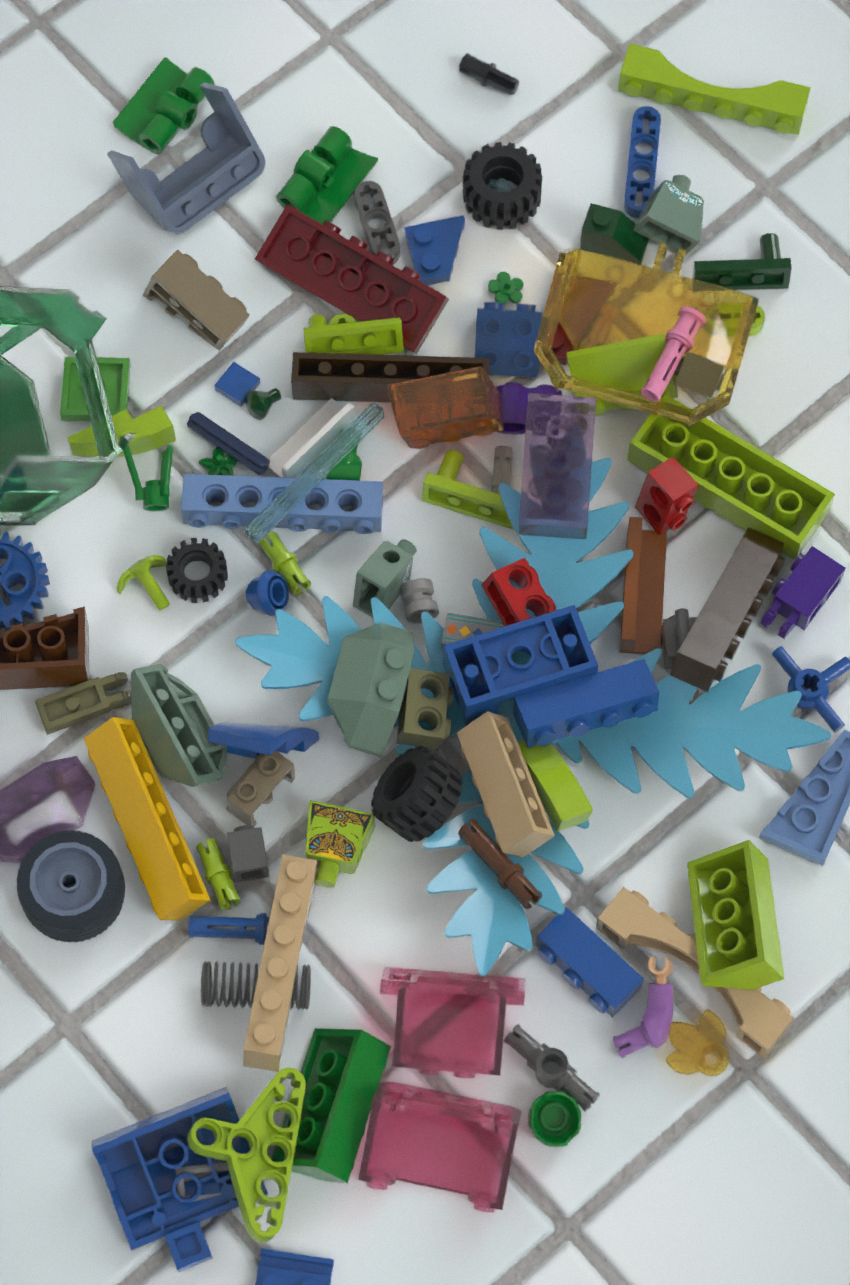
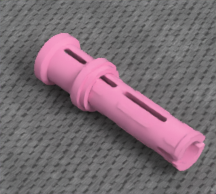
M681 307L678 311L679 318L674 328L668 330L666 334L667 344L647 382L641 389V395L649 401L659 402L661 400V396L684 353L692 350L695 344L694 337L699 328H703L706 324L705 316L694 308Z

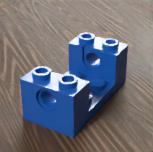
M575 605L444 645L443 667L446 674H450L449 683L453 687V694L465 727L487 711L498 714L499 701L598 672V663ZM523 651L531 659L525 665H517L512 661L511 656L515 652Z

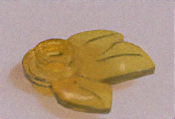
M707 1009L702 1014L697 1026L684 1022H672L669 1039L676 1050L666 1058V1063L674 1071L684 1075L697 1072L707 1076L722 1074L728 1067L730 1056L727 1048L723 1045L727 1031L720 1018L714 1012ZM707 1054H714L718 1062L716 1064H708L705 1061V1056Z

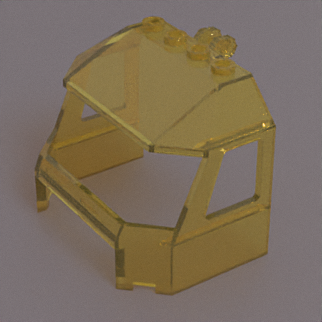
M663 243L659 244L653 267L573 247L561 251L533 350L540 363L544 366L557 392L560 389L568 390L688 424V427L729 405L759 298L680 275L686 250L679 248V251L676 252L673 272L660 270L667 253V244ZM687 306L701 312L707 320L705 326L699 328L693 339L695 344L689 352L726 365L718 395L691 410L663 401L652 402L641 395L568 376L551 348L558 322H560L575 350L663 333L666 338L668 330L674 328L679 318V309Z

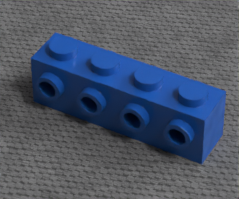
M645 659L514 696L513 715L527 748L537 745L547 746L561 738L581 736L589 730L603 726L612 727L620 721L634 717H646L658 710L660 692Z

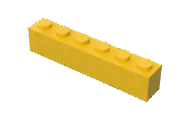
M112 717L83 738L88 748V756L96 767L101 779V787L107 794L113 808V816L121 827L126 839V847L132 854L139 870V878L150 896L153 911L159 920L181 921L208 903L210 897L134 720Z

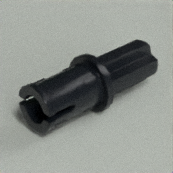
M466 53L459 64V72L477 79L484 87L489 84L510 95H514L517 91L519 80L496 69L495 63L488 64Z

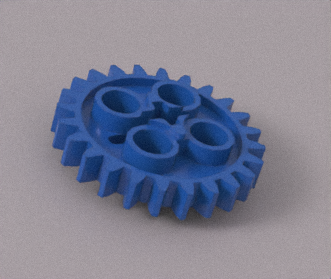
M5 532L0 539V559H7V562L0 566V585L3 594L11 602V605H5L0 597V628L5 627L6 630H9L10 626L15 623H23L25 626L24 617L32 620L36 619L33 608H44L40 598L49 596L48 590L44 586L49 585L50 580L48 575H45L48 569L46 563H41L43 559L40 551L34 552L31 542L23 546L22 538L19 535L11 542L8 532ZM16 584L25 585L20 591H11V588Z

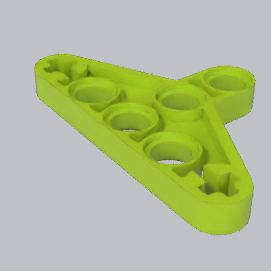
M286 1067L281 1069L237 1124L203 1118L198 1120L188 1133V1144L195 1153L227 1162L246 1231L257 1242L270 1241L280 1231L283 1222L306 1088V1080L303 1074L295 1068ZM285 1079L291 1080V1086L295 1088L288 1095L287 1101H281L285 1094V1086L282 1083ZM274 1112H286L291 1119L290 1127H278L273 1121ZM200 1128L211 1130L215 1136L214 1144H201L197 1140L196 1131ZM237 1136L245 1138L250 1144V1151L246 1154L237 1153L232 1147V1139ZM268 1146H280L284 1150L285 1160L280 1163L272 1161L267 1155ZM266 1179L275 1181L279 1187L278 1196H266L261 1190V1182ZM265 1207H271L267 1213L266 1221L272 1226L266 1231H262L261 1224L255 1221L261 1218Z

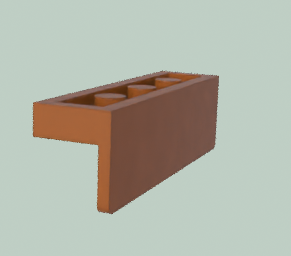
M629 517L626 550L631 549L634 554L633 558L625 566L624 608L621 621L620 653L647 654L657 648L661 649L667 533L664 532L659 536L656 531L642 530V517Z

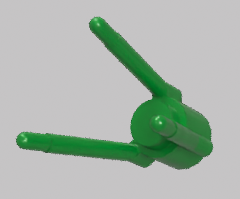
M121 436L122 450L135 488V500L143 501V509L147 511H164L169 509V483L173 446L168 445L167 449L163 451L160 480L146 481V487L142 488L125 436Z

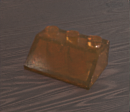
M482 366L387 385V392L399 435L410 448L423 449L434 443L444 441L453 443L465 437L475 435L484 437L491 435L493 432L504 430L501 394Z

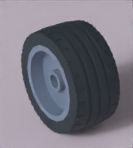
M65 830L45 836V838L40 839L39 842H36L27 851L18 869L17 894L26 917L37 930L51 939L76 943L97 937L98 934L106 931L117 919V915H119L124 902L125 881L117 857L103 841L86 832ZM75 884L73 887L67 888L69 885Z

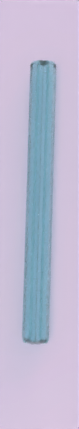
M375 402L367 406L245 528L246 537L253 543H259L384 418V409Z

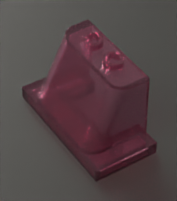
M384 967L380 983V994L398 995L392 1067L418 1069V1073L423 1075H438L439 1071L454 1072V1076L459 1078H474L475 1074L500 1076L506 1004L524 1006L526 978L492 975L481 977L479 974Z

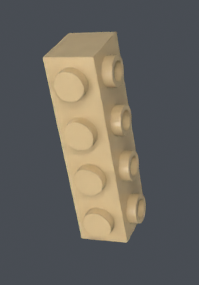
M487 711L458 731L457 735L461 743V753L468 761L473 774V784L480 792L484 803V813L491 821L496 834V844L502 852L525 857L555 837L508 717Z

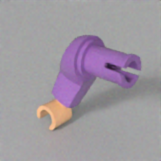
M652 956L649 959L648 967L656 976V982L649 984L647 1010L642 1017L641 1026L613 1037L615 1047H619L618 1053L621 1058L649 1045L657 1049L667 1041L673 1018L674 1004L673 983H666V977L672 973L673 965L666 956V965L662 971H656L655 957Z

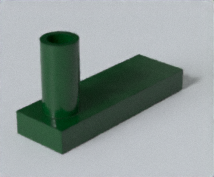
M764 234L759 240L762 259L694 261L692 276L693 292L789 288L792 269L791 259L781 258L779 238L776 234Z

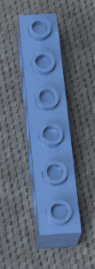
M184 474L181 514L183 524H189L192 527L204 528L208 525H221L227 529H238L241 526L256 527L259 530L288 528L296 532L306 531L307 529H321L327 533L349 530L359 534H371L374 531H382V481ZM221 500L224 502L222 505L216 507L209 505L212 501ZM249 501L257 503L254 507L246 508L242 506L244 503ZM279 503L290 504V506L285 509H278L275 507ZM313 504H320L323 506L320 510H311L308 508ZM347 505H352L356 507V509L351 512H346L342 510V508Z

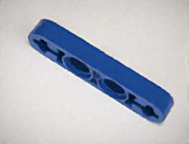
M650 106L638 108L634 112L632 120L624 210L630 217L636 219L639 218L655 187L661 116L658 110ZM643 119H650L648 133H642ZM645 143L651 146L652 151L648 154H641L637 152L635 147ZM637 170H644L650 177L645 181H639L632 174ZM637 191H643L642 206H635Z

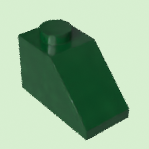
M590 203L581 231L580 249L641 266L649 238L633 231L635 223L622 211Z

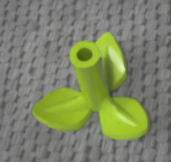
M152 555L138 560L122 573L117 583V592L121 594L128 582L136 578L139 579L159 611L168 607L170 602L149 572V569L152 567L166 566V559L160 555Z

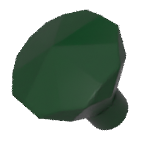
M277 388L268 392L248 391L245 394V405L248 412L260 421L267 417L273 403L281 400V393Z

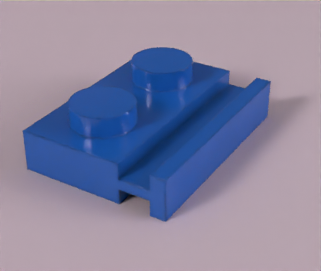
M261 1248L255 1285H331L334 1259Z

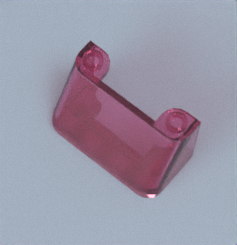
M381 1082L373 1098L358 1180L365 1181L368 1187L378 1190H386L388 1185H394L397 1180L468 1195V1200L474 1203L473 1207L479 1211L494 1212L495 1209L502 1210L522 1112L518 1108L505 1104L403 1083Z

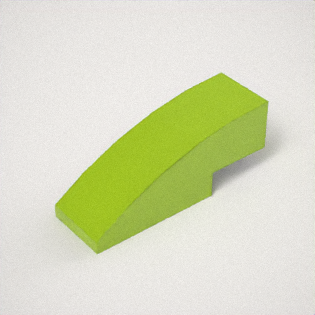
M162 405L134 419L131 418L127 409L67 437L73 457L90 459L124 457L120 442L121 436L126 437L132 455L154 450L176 441L174 426Z
M524 740L518 742L542 805L545 807L556 832L588 821L593 808L573 772L552 743L547 746L537 745L527 748Z

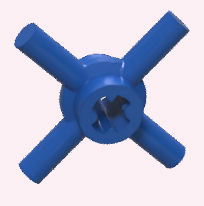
M783 646L774 650L772 656L790 677L787 688L788 693L794 691L802 693L797 707L805 710L815 708L834 733L841 730L845 723L828 704L826 699L829 693L828 684L850 670V660L845 656L820 673L815 669L801 670Z

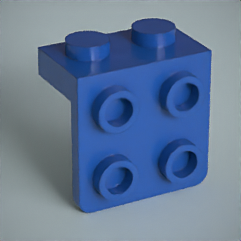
M484 302V308H477L475 358H489V375L537 376L539 372L542 311H536L535 304H516V309H503L504 303Z

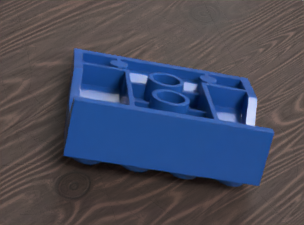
M227 1086L91 1141V1149L101 1168L131 1250L163 1238L166 1234L196 1222L200 1223L239 1207L237 1197H233L235 1190L229 1170L217 1173L214 1167V1163H224L226 1161L199 1155L188 1144V1133L192 1126L200 1119L211 1118L232 1124L238 1123L240 1119ZM200 1128L196 1131L197 1140L201 1144H214L215 1136L211 1130ZM237 1136L232 1139V1147L237 1153L246 1154L250 1151L249 1142L245 1138ZM209 1164L212 1173L199 1178L197 1174L188 1171L176 1175L175 1169L184 1166ZM185 1177L192 1178V1180L184 1181L185 1197L180 1196L177 1193L178 1181ZM262 1181L261 1190L265 1195H268L264 1181ZM221 1193L217 1196L195 1201L199 1195Z

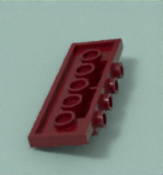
M287 204L256 255L255 260L360 322L400 317L403 347L417 355L448 303L449 298L419 281L421 275L407 266L403 270L393 266L392 264L395 260L383 252L378 251L374 255L366 250L368 244L352 235L348 240L340 235L342 229L333 223L325 220L322 225Z

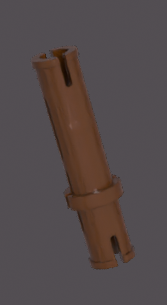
M475 819L468 821L471 828L465 823L460 828L458 835L465 840L498 877V884L503 889L508 888L524 909L532 908V905L529 903L530 900L536 905L540 901L542 893L526 878L524 869L520 864H514L479 826Z

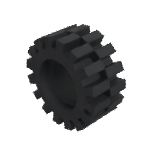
M191 538L192 544L189 545L183 540L180 542L181 548L178 549L174 546L171 550L172 556L168 555L166 572L170 587L172 586L175 595L180 593V597L184 601L190 597L191 603H197L198 598H202L203 603L208 602L209 595L216 598L219 595L218 589L223 591L225 581L228 579L224 553L222 550H218V545L214 542L210 546L208 539L202 538V542L197 543V538ZM193 561H203L208 564L210 571L201 580H191L184 574L185 567Z

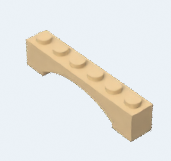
M282 854L243 1049V1066L279 1072L297 966L315 886L317 860Z
M623 887L598 917L596 929L623 950L627 945L651 948L676 958L700 974L695 935L692 933L686 935L676 927L677 923L671 916L665 912L658 913L649 906V901L638 891L633 890L630 892ZM713 987L724 999L737 1022L739 1030L736 1037L765 1059L790 1027L794 1019L789 1014L791 1012L790 1009L780 1000L775 998L771 1000L761 992V987L754 990Z

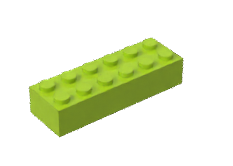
M667 394L662 397L629 443L627 461L649 472L666 460L674 457L699 485L693 498L696 502L745 531L749 527L785 543L782 553L793 560L803 551L830 512L835 493Z

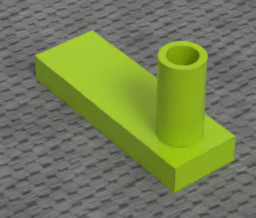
M316 314L309 318L308 327L303 328L305 353L383 355L404 352L400 317L327 325L326 318Z
M456 450L446 451L437 475L427 472L423 482V502L514 530L504 509L500 494L455 481L464 461V456Z

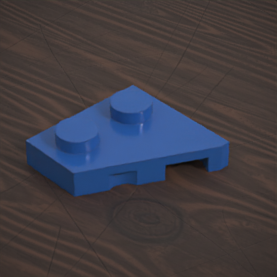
M464 215L404 227L414 271L421 275L419 281L422 283L433 285L450 281L462 230L464 231L465 227Z

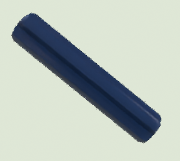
M195 412L190 415L187 422L189 429L257 475H261L268 470L270 460L202 413Z

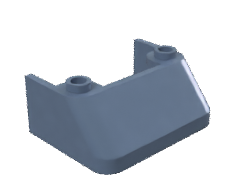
M205 82L200 87L214 111L203 121L200 129L201 138L206 148L162 181H159L153 171L139 168L133 157L112 150L107 153L131 196L165 230L176 234L187 231L263 173L266 164L264 154L228 89Z

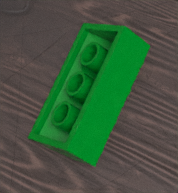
M314 1029L300 1071L306 1080V1088L291 1171L322 1181L348 1183L361 1140L365 1133L370 1111L376 1099L378 1086L387 1064V1058L391 1049L390 1045L360 1029ZM287 1113L282 1128H287L291 1125V1119ZM277 1145L271 1159L274 1162L280 1163L285 1160L284 1150Z

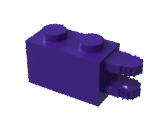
M813 546L806 555L800 553L790 567L792 573L787 580L781 578L771 592V595L774 596L773 603L763 616L760 624L767 628L774 622L776 616L780 614L787 620L779 628L778 636L785 639L795 626L805 631L841 583L846 567Z

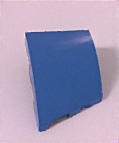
M225 722L216 724L208 729L209 742L226 745L227 753L256 759L260 753L270 755L277 751L287 754L291 750L305 752L319 740V732L302 727Z

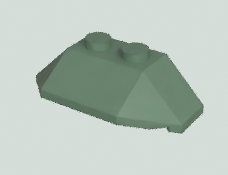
M380 622L343 638L327 703L345 736L344 740L349 748L382 757L402 704L415 651L413 632Z
M162 664L133 669L131 672L132 720H134L140 736L161 776L191 787L220 781L224 773L227 747L226 745L209 742L208 729L214 726V723L198 694L179 678L169 674L168 669Z

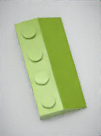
M746 840L687 862L701 984L710 987L754 990L785 979L768 858L750 840Z

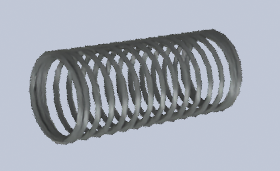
M205 961L201 973V1005L203 1007H211L215 1001L217 1007H220L223 1002L227 1008L231 1002L235 1008L239 1002L243 1008L247 1002L251 1009L258 979V963H255L252 999H250V963L248 962L246 967L244 999H242V963L240 962L238 966L236 999H234V962L231 963L228 999H226V962L224 961L222 965L220 999H218V962L216 961L214 965L212 999H210L212 965L210 961ZM304 964L302 968L300 1000L298 996L297 966L290 1010L294 1007V1003H296L298 1010L305 1009L307 1011L309 1009L311 968L309 964L307 966Z

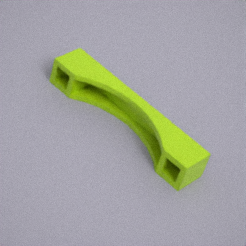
M629 43L621 68L618 91L624 92L629 96H640L656 100L661 104H673L685 107L690 111H702L723 119L730 118L746 122L751 126H763L784 134L792 133L799 135L811 87L783 80L752 88L714 86L680 71L666 59L660 50Z

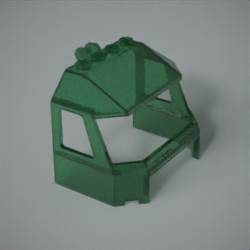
M0 286V326H14L0 337V526L36 525L37 522L93 488L136 434L127 433L118 444L92 339L107 318L97 310L92 313L79 303L80 297L70 289ZM41 328L47 330L74 352L99 456H52L34 380L2 356Z

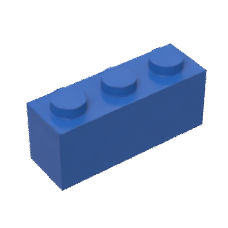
M565 907L563 915H557L537 935L536 947L538 949L536 951L538 955L549 965L555 963L564 972L562 976L574 989L580 987L590 996L588 1001L598 1012L603 1014L606 1011L613 1018L642 989L644 978L567 907Z

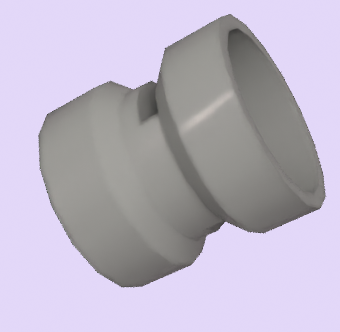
M413 579L401 585V597L407 602L405 615L408 622L422 623L421 614L423 612H428L433 618L439 615L437 602L432 598L434 587L430 579Z

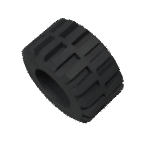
M495 142L494 147H490L488 144L482 146V152L476 150L472 154V159L467 160L465 170H463V203H465V209L468 214L472 213V218L476 222L482 220L483 226L487 228L495 225L496 230H503V226H509V229H514L517 227L518 222L524 225L528 222V216L533 217L536 214L537 207L540 206L542 169L540 163L536 164V157L533 153L527 155V149L523 146L517 149L515 148V143L508 142V146H504L502 142ZM506 180L514 183L517 187L511 191L499 192L489 188L487 185L494 181Z
M416 746L414 749L410 748L390 763L378 780V784L373 792L374 796L371 800L372 813L376 819L407 841H422L425 837L428 838L436 830H439L452 815L462 793V776H460V772L428 747Z

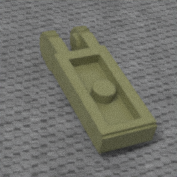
M118 672L101 679L97 677L34 701L46 734L49 735L108 713L111 709H119L131 704L130 690L122 691L106 697L104 692L127 684L129 680L125 672Z

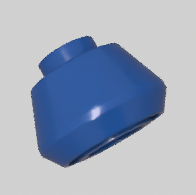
M265 571L252 579L248 584L246 600L255 611L269 616H276L275 612L277 609L284 610L289 600L288 585L285 579L276 571Z

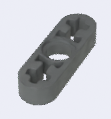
M364 181L355 188L354 195L356 209L370 251L374 255L378 251L385 254L384 250H381V239L385 238L387 248L391 250V253L386 255L395 260L392 264L394 265L400 258V241L383 190L376 182ZM370 193V196L373 197V208L369 209V203L364 194ZM373 218H382L385 220L386 225L381 229H374L368 223Z

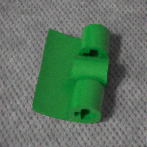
M164 57L114 119L113 125L140 146L155 154H161L180 129L186 130L193 124L197 116V107L206 97L200 85L204 82L214 85V81L201 68L193 67L189 73H186L168 58Z
M331 126L312 151L306 150L299 157L293 170L294 174L278 192L276 199L283 208L288 204L322 225L325 220L332 222L353 195L355 188L363 182L377 164L378 157H373L353 149L352 140L349 135L342 129Z

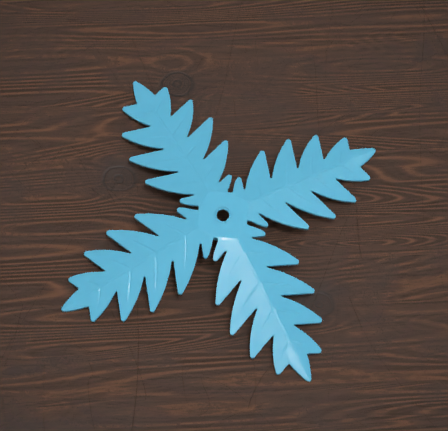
M574 422L564 435L554 458L534 446L529 449L533 481L543 507L507 484H499V493L511 525L531 556L488 528H480L481 539L496 570L525 557L529 565L536 570L539 582L546 595L550 596L554 601L556 610L573 605L577 609L588 602L623 570L634 554L631 549L577 563L591 553L617 527L629 510V503L622 502L581 513L599 491L609 472L612 460L604 458L586 463L581 428L579 423ZM477 578L473 579L472 586L486 618L501 621L481 586L483 582ZM509 580L510 584L514 588L519 589L518 585L514 581ZM328 596L322 598L329 645L306 624L282 609H277L275 612L278 635H250L238 637L235 640L238 648L271 667L261 680V687L264 689H290L321 682L300 711L299 719L301 721L321 719L333 715L327 703V697L341 643L345 636L361 630L356 622ZM371 598L374 625L382 622L406 630L378 598ZM622 601L578 612L590 644L622 612L624 608ZM526 609L528 615L534 618V613ZM423 612L421 619L430 666H427L418 647L414 643L415 651L410 668L446 673L443 667L444 648H441L444 628L428 612ZM657 648L632 662L645 659L652 674L662 655V650ZM523 651L515 652L512 655L513 657H511L512 661L517 665H525L531 659ZM755 664L723 679L711 687L708 692L705 691L691 704L689 703L697 687L668 674L656 684L660 692L657 711L643 718L634 717L620 721L612 727L603 726L592 729L581 736L561 738L555 740L552 745H558L575 764H580L582 762V755L579 743H581L591 758L608 775L634 794H639L641 792V785L630 747L632 746L657 776L677 792L691 799L694 797L695 792L682 748L709 774L729 787L741 792L745 788V783L735 748L761 764L783 772H790L792 770V763L787 749L806 747L828 741L831 733L816 724L792 716L802 696L800 691L773 696L740 711L761 671V666ZM425 688L421 689V692L424 696H426L427 698H434V695L430 690ZM454 694L450 707H447L446 718L451 719L448 739L455 736L458 731L465 727ZM514 697L499 701L498 715L508 717L517 742L523 741L524 739L513 715ZM398 717L394 727L398 726ZM418 721L422 729L432 730L430 724L426 721ZM399 744L396 748V754L399 756L406 750L414 749L415 747ZM471 770L461 775L463 779L461 786L463 789L458 803L483 801L479 790L473 784ZM484 803L467 810L444 824L423 842V848L431 850L469 846L458 835V832L465 823L471 828L468 821L475 819L479 826L496 843V834L493 826L483 810ZM549 821L555 837L532 851L531 854L578 875L582 874L584 868L564 836L560 832H556L553 824ZM586 821L576 826L587 829L590 823ZM471 850L443 869L428 884L426 891L429 894L476 890L453 915L444 931V935L447 938L471 936L478 974L484 977L497 961L506 942L526 951H530L533 945L528 920L520 902L508 888L503 889L498 884V877L474 850ZM505 853L514 864H520L524 869L526 878L542 893V897L536 905L557 915H563L565 908L560 896L541 866L529 854L525 857H519Z

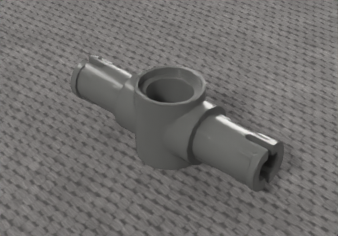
M517 1024L512 1029L513 1032H509L503 1042L511 1046L527 1060L526 1065L535 1072L536 1079L541 1085L554 1088L556 1091H563L575 1099L582 1110L587 1112L591 1108V1104L597 1101L600 1094L576 1075L577 1070L569 1064L567 1056L563 1051L558 1048H550L545 1043L541 1045ZM548 1061H554L560 1065L561 1071L558 1074L550 1075L542 1069V1065Z

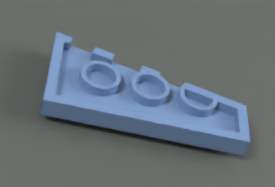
M844 729L811 773L801 782L790 799L780 808L769 825L767 824L759 835L760 839L819 865H824L850 805L849 731Z

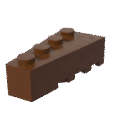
M85 606L73 609L74 613L60 617L54 614L43 617L44 621L26 626L20 623L10 626V629L0 632V690L67 687L88 681L89 624Z

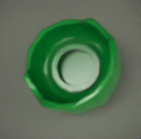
M547 1091L538 1096L530 1105L527 1125L532 1136L543 1145L563 1147L568 1145L580 1132L581 1110L576 1100L562 1091Z

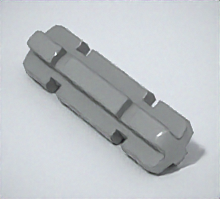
M499 445L495 448L492 492L500 494V483L510 486L512 448L510 446Z

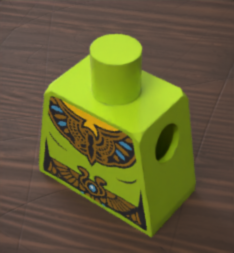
M310 800L305 855L307 859L317 860L316 884L327 888H334L339 872L354 874L375 829V816L372 813Z

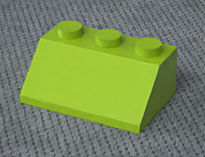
M664 333L566 352L576 401L582 416H599L610 410H631L638 405L659 403L658 401L652 402L641 395V389L647 382L667 344ZM675 375L669 381L661 399L665 394L672 398H678Z

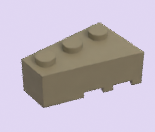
M177 249L152 275L142 296L149 301L153 297L168 306L165 309L167 314L172 317L177 313L190 323L188 329L220 351L245 324L250 314L239 299L231 298L222 290L223 287L216 278L204 274L198 268V263L188 254L183 255Z

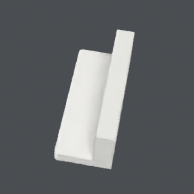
M331 398L268 458L270 464L267 471L278 478L301 477L339 440L341 430L351 428L355 424V407L351 403L342 407Z

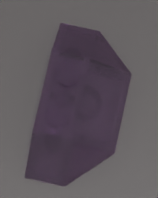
M77 756L43 762L0 790L1 862L21 863L27 851L36 842H39L40 839L45 838V836L65 830L76 831L84 826L96 783Z

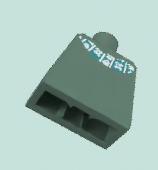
M675 175L672 178V182L664 180L651 193L634 225L633 231L686 256L701 241L704 200L701 196L689 191L691 180L687 176Z
M401 539L397 545L389 541L382 542L357 571L353 607L373 618L371 598L376 597L389 610L401 594V585L410 580L413 556L417 552L413 543L406 539Z

